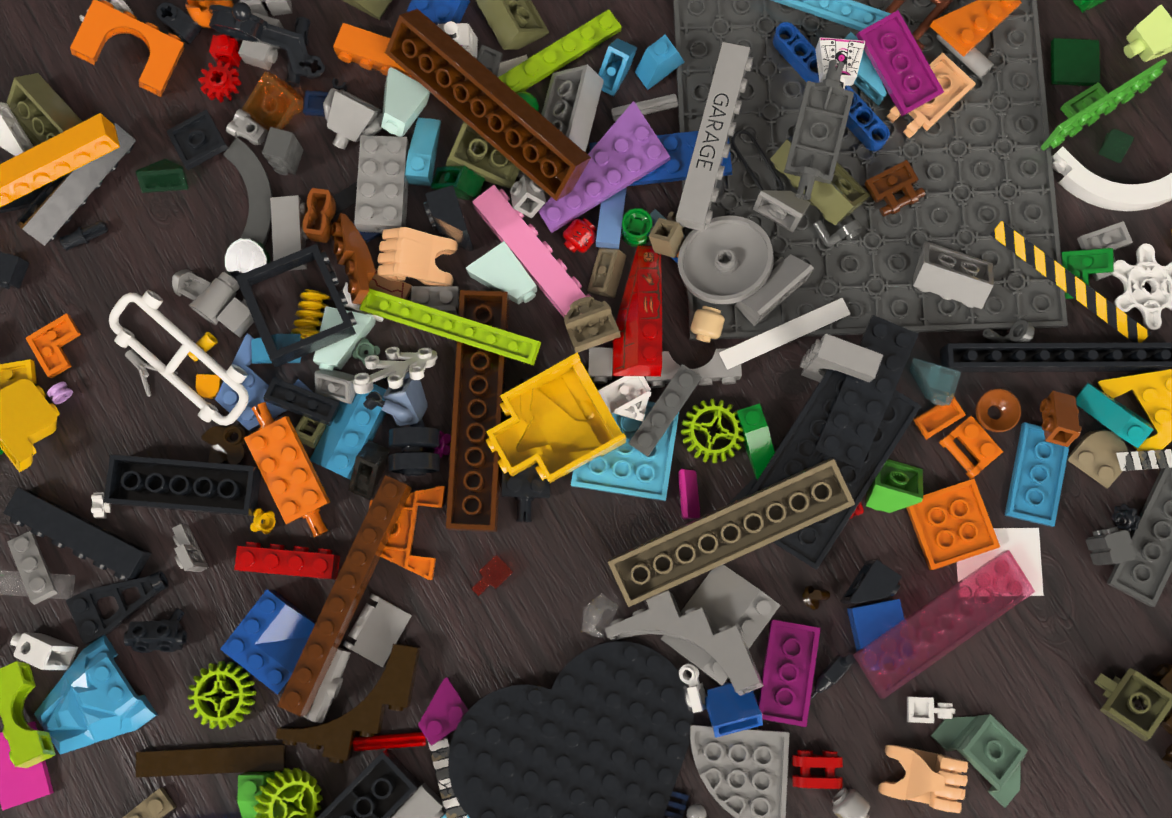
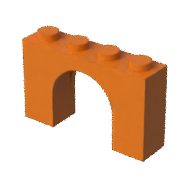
M93 0L70 47L72 55L95 65L109 38L121 33L135 35L144 41L150 51L148 62L139 79V87L161 97L183 52L184 43L174 34L168 33L167 35L159 31V28L152 23L146 22L144 24L138 21L137 17L127 11L122 13L114 9L115 7L105 0Z

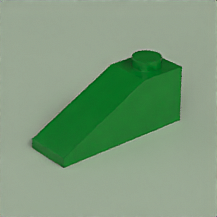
M760 403L736 411L737 416L735 417L736 420H740L738 427L743 429L741 436L745 438L743 443L756 480L775 453Z

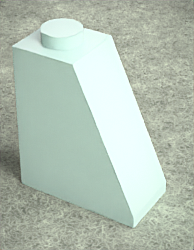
M393 67L388 69L381 127L391 134L403 137L427 105L430 91L418 81Z
M504 241L466 267L467 273L471 278L494 291L508 292L509 299L517 304L523 301L527 303L536 296L537 285Z
M325 307L320 332L343 323L337 308ZM352 311L357 322L353 326L356 334L315 351L313 361L319 365V369L333 371V369L341 370L352 356L353 350L356 349L360 341L365 339L376 322L374 317L369 314Z

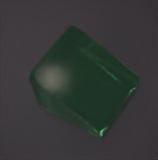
M1112 129L1107 133L1098 154L1120 163L1132 144L1134 137L1117 129Z

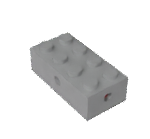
M360 136L354 225L359 232L383 234L384 229L406 227L408 181L405 176V169L410 147L407 137Z

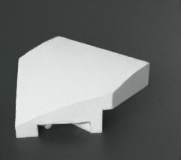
M623 376L598 390L610 413L643 422L646 406L651 395V389L644 376Z

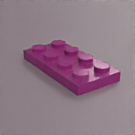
M899 10L856 34L858 40L865 41L864 51L901 116L908 114L944 93L943 88Z
M771 619L762 675L763 687L760 688L758 702L763 720L807 727L821 628Z

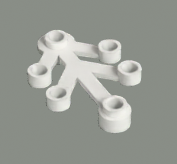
M389 347L385 351L386 358L389 361L379 360L377 355H369L365 358L366 368H383V370L371 375L367 373L355 375L353 380L354 391L358 394L369 393L374 388L373 382L388 377L390 388H400L403 386V379L408 369L412 380L422 379L425 368H430L436 364L437 352L430 348H421L416 353L400 352L398 347Z

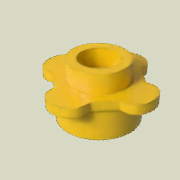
M260 508L255 509L250 529L253 532L262 531L264 534H269L276 522L274 512H264Z

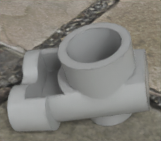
M242 109L237 110L234 119L226 127L227 133L234 137L241 136L246 138L253 145L262 144L268 134L267 129L252 120L250 114Z

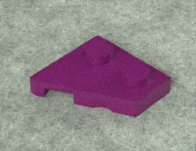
M447 677L443 679L418 724L431 746L453 732L468 711V708Z

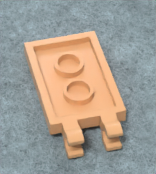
M941 53L930 64L944 93L908 113L914 119L903 131L909 139L921 127L926 131L929 130L976 85L944 53ZM896 105L886 116L892 123L901 115Z

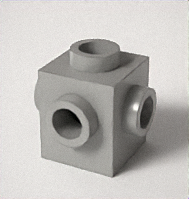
M525 175L511 187L510 193L513 209L530 218L546 203L544 190Z

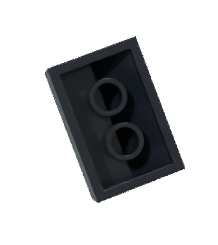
M454 186L425 193L428 202L423 204L433 230H438L441 237L455 240L459 247L469 252L473 251L474 249Z

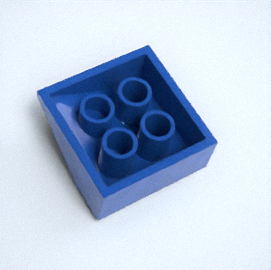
M267 589L220 650L279 695L284 692L316 622L277 591Z

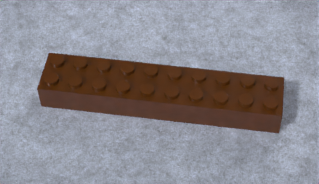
M415 9L399 15L385 53L554 200L557 201L571 193L591 157L420 10Z
M460 290L459 316L508 331L510 300L508 292ZM458 341L446 529L497 532L500 465L497 461L501 457L497 450L492 452L488 446L486 439L489 436L486 431L503 422V410L499 404L503 402L500 396L505 392L506 357Z

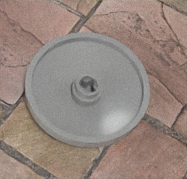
M739 216L712 218L710 225L706 224L704 231L693 229L683 241L678 255L679 272L687 289L699 299L714 304L736 303L755 294L768 280L774 263L772 244L766 232L755 222Z

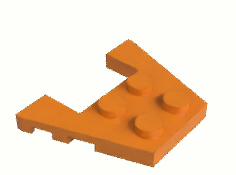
M445 486L418 490L409 494L380 557L428 580H433L436 559L412 556L411 551L418 506L443 508Z

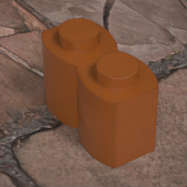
M312 188L307 197L308 211L303 219V231L310 241L327 243L331 237V220L336 212V202L329 190Z

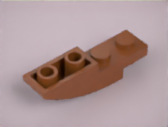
M341 213L331 227V235L334 236L335 241L334 254L337 255V263L345 265V273L348 274L349 279L348 293L351 294L352 303L361 305L369 292V283L375 275V268L369 249L360 232L346 214Z

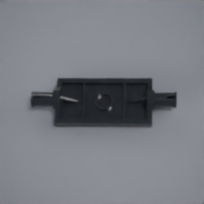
M520 379V384L527 381V379ZM503 412V422L512 417L511 415L506 417ZM538 462L513 477L509 472L504 474L501 469V497H512L517 501L516 522H523V515L524 522H532L531 501H534V498H550V483L547 478L542 480L535 467L539 466Z

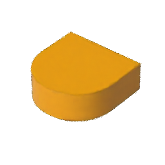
M196 374L195 388L197 393L205 399L215 398L222 385V379L217 375Z

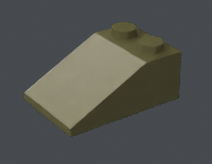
M465 122L462 124L445 164L446 167L466 166L485 178L484 181L510 189L520 171L519 168Z

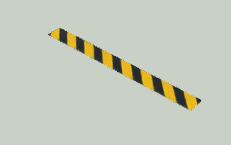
M1003 221L990 234L1133 343H1142L1151 334V332Z

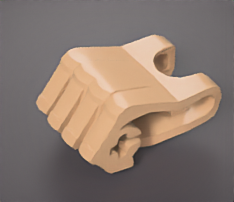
M407 227L384 229L382 238L386 241H381L379 245V251L384 253H379L378 263L382 264L378 266V276L398 282L404 281L406 277H411L428 286L453 285V276L450 273L439 270L435 265V259L441 254H454L458 248L455 240Z
M889 744L885 746L886 755L899 760L906 774L898 782H881L878 786V791L881 794L896 799L926 803L938 810L960 813L962 804L957 800H964L965 789L959 787L960 785L966 786L967 776L963 775L962 772H967L968 762L942 754Z

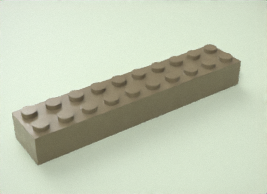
M829 458L616 555L608 560V564L628 607L849 508L855 505V502L835 460Z

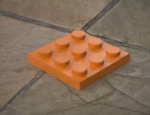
M975 479L923 495L922 502L906 507L929 570L1000 548Z

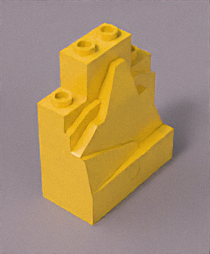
M578 353L502 394L500 397L503 402L499 405L506 417L509 415L512 417L486 431L489 436L486 442L491 451L495 452L497 450L501 457L497 462L504 474L509 472L513 477L538 462L539 466L535 467L540 478L542 480L547 478L549 483L626 443L625 434H622L584 368Z

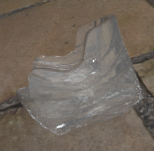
M603 593L584 607L581 631L594 637L603 638L606 633L605 628L610 626L619 606L604 596Z

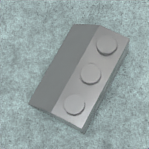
M925 241L915 269L913 286L922 292H932L938 294L943 299H953L962 302L967 307L982 309L994 286L993 263Z
M792 254L786 259L780 257L773 264L774 269L763 287L749 298L737 302L735 306L755 326L807 281L814 270L810 264Z

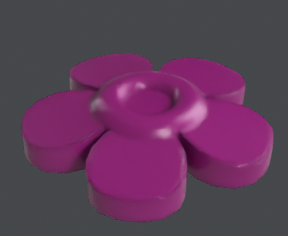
M440 431V446L431 449L434 450L433 453L439 454L440 458H442L443 454H450L451 446L448 444L451 443V435H444V432Z

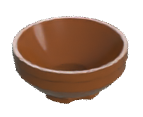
M990 390L983 394L976 404V417L979 423L985 429L992 432H1005L1012 429L1018 423L1021 416L1019 401L1007 390ZM995 406L1000 410V417L997 420L989 417V407Z

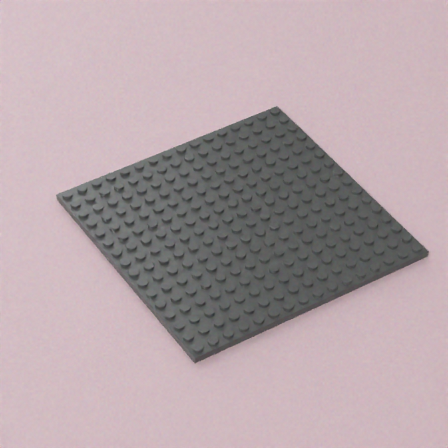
M673 0L675 48L684 60V63L676 68L679 133L699 131L722 42L750 47V57H753L751 71H746L744 78L748 79L745 93L740 92L739 100H742L739 115H734L733 122H736L735 132L739 130L750 132L782 181L784 191L796 193L797 189L792 186L790 179L775 168L770 158L788 138L793 137L806 81L773 46L776 28L783 22L793 24L815 49L820 37L844 39L850 32L856 36L860 31L772 0ZM893 0L853 1L885 11ZM905 0L898 10L910 32L913 33L937 5L930 0ZM953 0L938 18L976 0ZM1020 0L1022 3L975 46L994 64L981 79L936 39L938 35L936 31L930 27L918 41L925 45L922 53L928 64L930 65L941 53H944L976 85L929 130L926 131L921 127L910 139L903 133L906 127L914 120L909 114L900 115L893 123L886 117L895 106L887 90L885 98L878 106L855 84L850 85L888 127L890 135L882 149L873 152L868 150L847 126L845 127L837 162L870 197L836 226L828 222L823 217V213L811 204L793 233L754 211L753 207L760 189L731 143L732 136H729L732 175L723 176L722 180H717L716 188H719L716 203H711L712 218L739 216L755 222L766 232L771 241L774 263L780 257L786 259L792 254L810 264L814 270L805 283L755 326L735 306L736 303H709L699 299L687 289L689 341L697 340V335L691 332L690 328L695 311L702 309L703 306L720 310L721 315L725 318L721 336L718 339H747L758 336L840 298H843L851 314L804 336H824L825 334L831 336L864 334L872 315L916 333L985 330L986 328L991 330L1011 329L1019 320L1029 322L1034 328H1060L1068 326L1065 291L990 235L997 225L1003 221L1062 266L1051 147L1044 151L1040 148L1050 135L1037 0ZM780 35L783 39H789L786 35ZM800 51L795 52L799 56H804ZM810 68L811 71L818 73L817 68ZM856 118L858 122L866 123L863 118ZM738 134L735 138V144L764 190L781 191L779 183L750 137L746 134ZM872 134L875 140H881L880 136ZM908 160L919 179L916 183L912 184L914 190L923 188L925 196L919 198L917 203L913 205L908 204L900 208L899 212L893 215L890 213L883 217L880 213V208L886 206L885 200L883 199L875 203L864 183L885 170ZM682 180V193L686 180ZM903 190L893 194L896 200L905 196ZM856 219L862 228L859 230L860 235L850 241H847L845 238L831 247H827L824 245L813 224L821 220L830 236L841 227ZM684 227L685 238L693 229ZM925 241L993 263L994 286L982 309L967 307L962 302L953 299L946 300L938 294L922 292L913 286L915 269Z

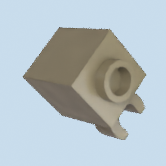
M672 211L668 214L667 220L658 218L649 234V239L655 253L675 258L685 238L682 232L683 227L680 226V223L674 221L676 217Z

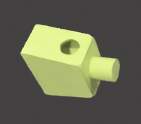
M1162 4L1126 36L1129 44L1124 47L1125 55L1128 58L1139 55L1143 61L1147 62L1172 52V18Z

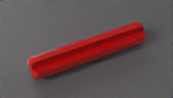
M423 732L355 737L353 739L354 751L424 746L427 739Z

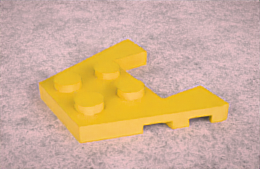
M1172 369L1097 382L1102 392L1113 399L1132 390L1155 429L1156 434L1145 439L1139 448L1134 446L1136 451L1163 450L1172 441Z

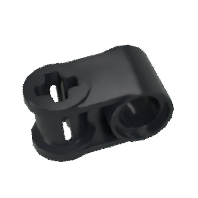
M164 2L156 10L157 17L163 22L164 27L188 45L193 42L203 29L189 14H186L172 3Z

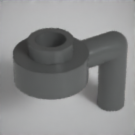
M856 219L841 227L830 236L821 220L813 224L824 245L827 247H831L845 238L847 241L860 235L859 230L862 228Z
M1019 320L1011 327L1009 334L1004 337L989 328L983 331V336L994 343H1028L1033 339L1035 329L1029 322Z

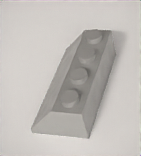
M589 65L552 73L541 114L585 152L604 82Z

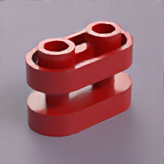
M798 750V754L793 755V766L800 767V775H793L794 787L843 788V777L835 776V768L843 767V757L838 756V751L824 750L822 755H813L812 750ZM810 767L825 768V775H810Z

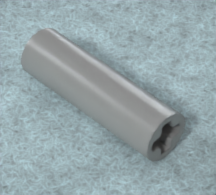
M939 34L937 35L936 39L980 79L994 66L976 47L963 57Z

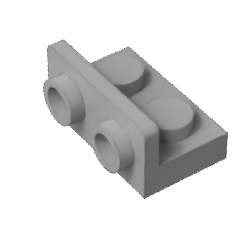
M412 286V302L459 316L458 286Z

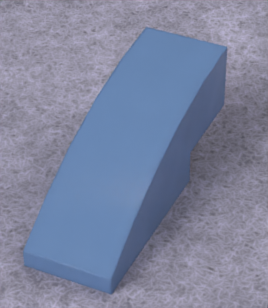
M627 187L601 203L596 247L619 249Z

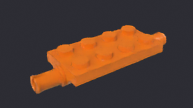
M266 402L257 405L258 407L254 406L251 409L261 427L258 431L244 439L285 524H289L302 517L306 519L315 538L328 531L319 511H321L320 508L330 503V500L289 416L274 421Z

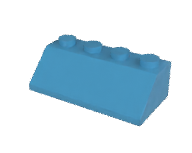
M373 384L374 388L371 392H378L382 400H384L383 395L386 389ZM356 393L351 404L339 401L340 408L331 426H326L310 461L353 481L386 412L382 411V408L378 405L373 410L364 407L363 403L367 400L365 397L369 393Z

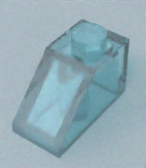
M914 358L910 372L925 398L931 400L936 405L944 406L946 404L950 406L961 372Z

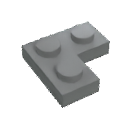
M1124 221L1077 238L1082 250L1105 248L1116 250L1133 243ZM1111 273L1092 274L1095 281L1112 276Z
M179 524L172 528L175 534L173 540L177 545V548L174 550L177 554L175 560L178 566L185 571L202 572L209 568L189 525Z

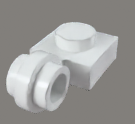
M685 664L679 670V677L682 682L689 684L688 692L686 693L687 703L689 707H692L693 713L706 709L704 701L706 694L703 683H699V670L693 664ZM687 670H689L692 673L691 678L687 676Z
M907 697V722L934 723V713H937L938 718L953 719V714H955L953 703H937V708H934V698Z

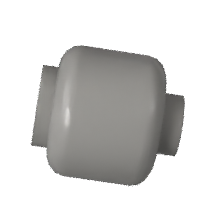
M843 788L832 799V811L838 818L870 817L868 815L870 804L856 789L851 788L847 790Z

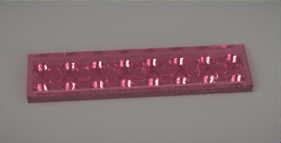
M1004 550L856 652L853 656L879 698L884 699L1029 597L1035 590L1011 552Z

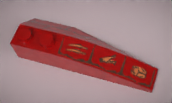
M637 246L616 319L621 337L613 340V376L661 377V254L655 253L652 246Z

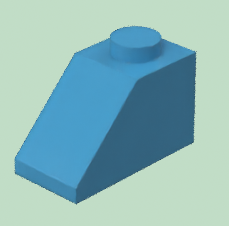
M665 34L646 49L635 73L646 89L649 90L683 64L684 60Z
M618 38L608 46L598 74L604 80L601 91L612 96L616 95L630 69L637 47Z
M300 334L272 335L278 349L301 340ZM261 337L251 339L252 364L272 363ZM301 357L288 363H300Z

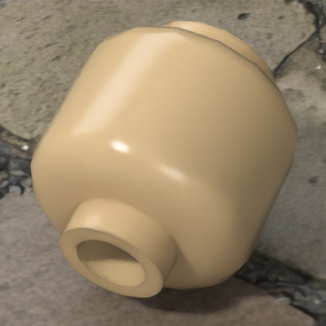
M703 306L702 309L695 311L690 330L697 335V340L710 343L711 339H718L721 336L725 318L721 315L720 310Z

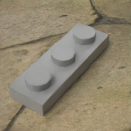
M29 531L8 541L7 543L30 602L35 605L57 594L58 592L35 535Z

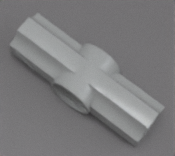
M338 647L308 714L303 717L322 724L325 722L331 703L341 688L343 682L342 675L351 652Z

